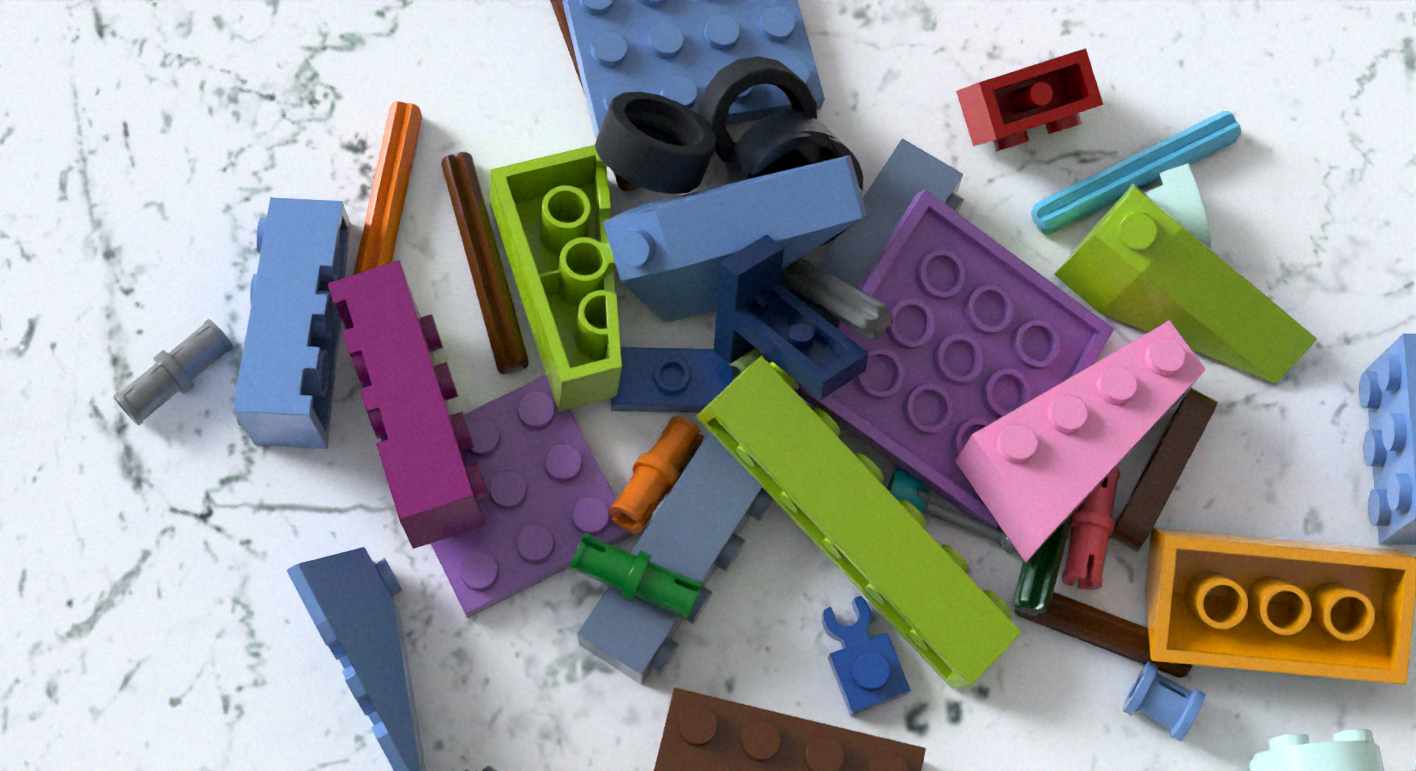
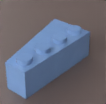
M270 197L267 218H260L258 221L257 250L260 253L257 274H253L251 280V309L232 410L237 418L238 425H242L254 445L328 449L341 316L333 303L328 283L345 278L351 222L343 201Z

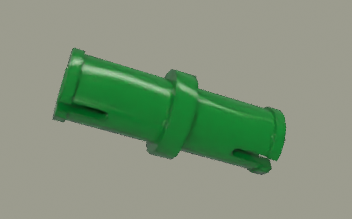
M586 532L580 541L569 568L574 573L579 572L621 590L620 597L632 602L635 596L677 614L684 620L688 619L703 583L650 562L652 555L640 550L638 556L596 539Z

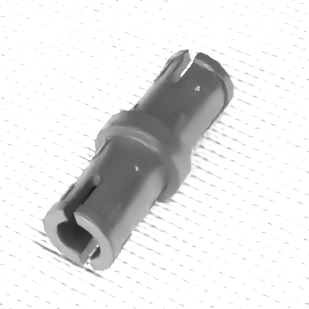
M208 318L200 328L169 353L165 350L159 352L153 357L155 364L120 393L118 392L113 396L118 405L138 426L177 392L181 391L183 394H186L194 387L192 382L194 378L223 354L233 349V345L228 337L212 320Z

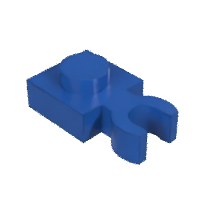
M858 596L852 601L853 610L857 615V622L852 626L839 624L831 607L824 609L822 613L824 630L832 639L841 642L843 647L841 650L830 653L828 660L850 716L908 695L911 691L888 632L870 638L867 627L870 623L871 612L868 603L862 596Z

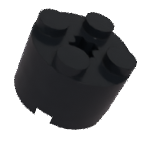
M787 109L782 113L768 116L755 123L742 135L726 156L728 184L851 155L859 188L862 191L864 178L860 164L854 154L822 122L797 109ZM844 231L840 232L839 234L829 239L822 245L834 240L836 237H838V235L842 234Z

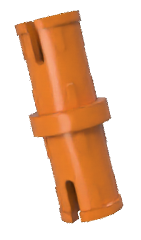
M680 416L672 417L653 448L648 453L638 457L632 468L633 476L608 511L609 515L613 516V522L620 528L635 534H639L644 530L659 503L662 502L666 495H669L680 478V473L689 458L703 442L704 436L699 434L701 430L697 425Z

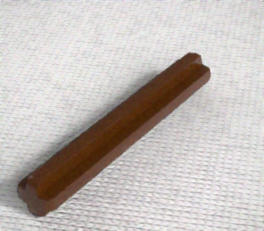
M468 152L451 154L442 159L441 165L496 367L500 374L518 372L528 367V356L473 158Z

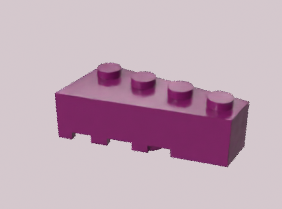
M400 260L329 282L328 287L333 303L337 307L346 328L342 333L348 353L353 360L359 381L363 387L360 389L365 409L376 438H381V442L376 443L396 511L412 548L415 549L485 526L478 502L490 499L478 462L467 466L463 450L472 448L474 445L463 412L451 414L447 400L458 397V393L448 363L436 365L433 351L443 349L442 341L433 315L429 314L421 317Z

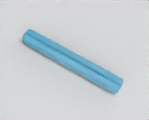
M1221 111L1035 203L1031 211L1032 219L1042 234L1050 235L1118 201L1133 183L1142 189L1160 180V173L1187 163L1191 165L1235 143L1241 135V127L1230 111Z

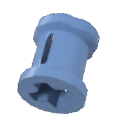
M1147 662L1129 691L1122 711L1130 716L1136 712L1169 729L1170 736L1181 741L1197 717L1205 700L1206 693L1198 689L1187 690L1158 674L1157 665Z

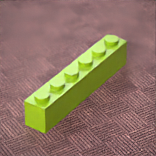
M760 356L696 415L697 419L951 688L972 686L1022 633L1010 620L1013 615L1011 609L994 592L990 590L982 591L967 575L970 571L969 565L956 550L946 544L940 546L924 529L927 522L914 505L905 499L897 500L881 483L884 480V476L873 461L861 453L855 455L839 438L841 430L837 423L822 409L815 407L812 410L795 392L798 389L795 379L774 362L769 364L763 356Z

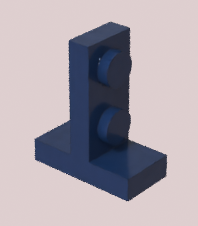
M765 235L721 262L714 351L731 364L757 348L802 386L822 400L865 372L869 353L780 284L784 247L770 236Z

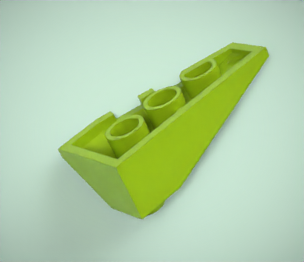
M1134 183L1054 273L1056 277L1099 313L1146 332H1150L1170 320L1191 350L1275 384L1281 380L1317 340L1314 335Z

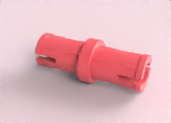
M1117 467L1073 513L1069 529L1071 536L1067 560L1061 579L1068 586H1074L1075 579L1077 578L1079 579L1078 589L1097 590L1102 587V572L1108 539H1111L1110 536L1117 526L1115 519L1112 518L1117 482L1121 473Z

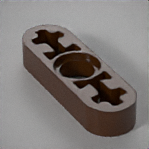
M1192 387L1183 396L1116 521L1117 526L1110 536L1111 538L1136 552L1139 551L1160 516L1213 415L1218 401Z

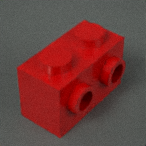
M1086 48L956 91L973 146L993 141L996 152L1030 141L1026 130L1045 124L1048 134L1082 124L1080 112L1103 105Z

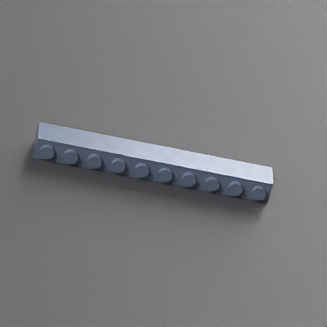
M902 138L863 197L867 216L838 235L818 267L857 288L917 193L926 189L958 213L964 201L962 197L957 195L963 173ZM800 299L834 326L837 319ZM763 353L760 354L769 364L773 362ZM803 399L812 410L815 408L812 404ZM709 432L630 553L638 556L641 550L652 555L650 562L692 580L703 582L687 619L694 624L712 596L713 592L705 586L717 567L725 572L730 569L746 540L738 536L750 516L760 521L774 499ZM608 586L577 633L579 645L642 685L651 671L660 676L672 660L679 647V644L672 640V637L684 619L677 614L635 596L632 602L620 597L621 590Z

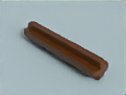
M1053 592L1049 610L1043 613L1042 616H1031L1016 609L1014 610L1017 616L1146 665L1147 662H1151L1157 665L1159 671L1178 678L1187 676L1193 666L1191 664L1152 661L1150 659L1148 628Z

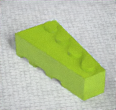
M595 145L491 169L490 207L558 412L617 397L622 361L617 293H615V261L603 224L604 221L610 219L611 211L607 165L600 159Z

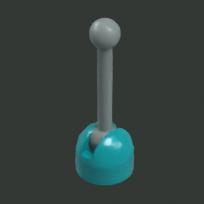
M898 468L893 472L886 488L897 500L905 499L914 505L921 514L928 513L1000 542L1002 548L1008 553L1018 552L1004 531L998 528L992 529L978 520L929 501L928 490L921 481Z

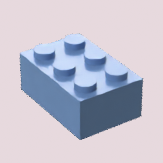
M1403 333L1362 373L1359 382V400L1363 408H1368L1370 430L1366 432L1364 437L1363 453L1366 465L1373 467L1374 489L1371 490L1368 499L1370 523L1373 526H1377L1379 544L1416 545V334Z

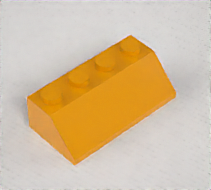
M1155 527L1151 530L1145 592L1150 659L1152 661L1407 684L1416 599V557L1392 549Z

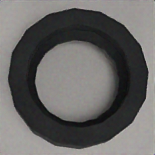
M761 56L738 59L718 71L705 88L699 108L700 116L712 127L717 137L715 152L725 163L728 151L737 144L732 140L726 129V118L729 108L741 93L754 85L771 84L777 86L785 92L790 101L791 109L802 111L804 114L818 120L817 103L807 84L780 61Z
M641 91L624 92L611 100L598 133L595 148L600 159L614 173L630 183L655 192L681 194L689 193L700 186L714 154L717 137L712 127L698 113L677 101Z

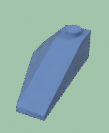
M851 155L637 205L604 221L603 224L620 281L663 322H669L717 312L721 262L763 236H770L784 247L782 269L867 216Z
M361 547L298 563L287 569L286 571L325 645H328L335 659L339 660L342 664L345 682L365 716H369L373 727H371L392 769L394 771H426L401 613L392 596L403 590L387 560L383 558L374 563L366 548Z

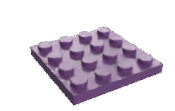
M924 189L915 195L857 289L885 304L886 310L893 314L894 321L892 326L885 328L883 337L870 339L839 320L834 324L838 330L869 353L866 371L822 400L817 398L799 382L797 383L798 389L795 392L814 407L825 411L838 424L911 476L921 481L963 513L995 529L998 528L999 524L955 460L972 434L1093 365L1113 333L1114 328Z

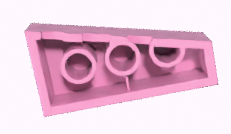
M1169 320L972 434L955 462L1026 563L1179 402L1206 369Z

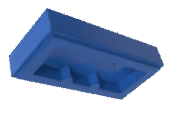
M621 347L622 369L617 397L611 398V411L701 412L733 381V366H730L714 349Z

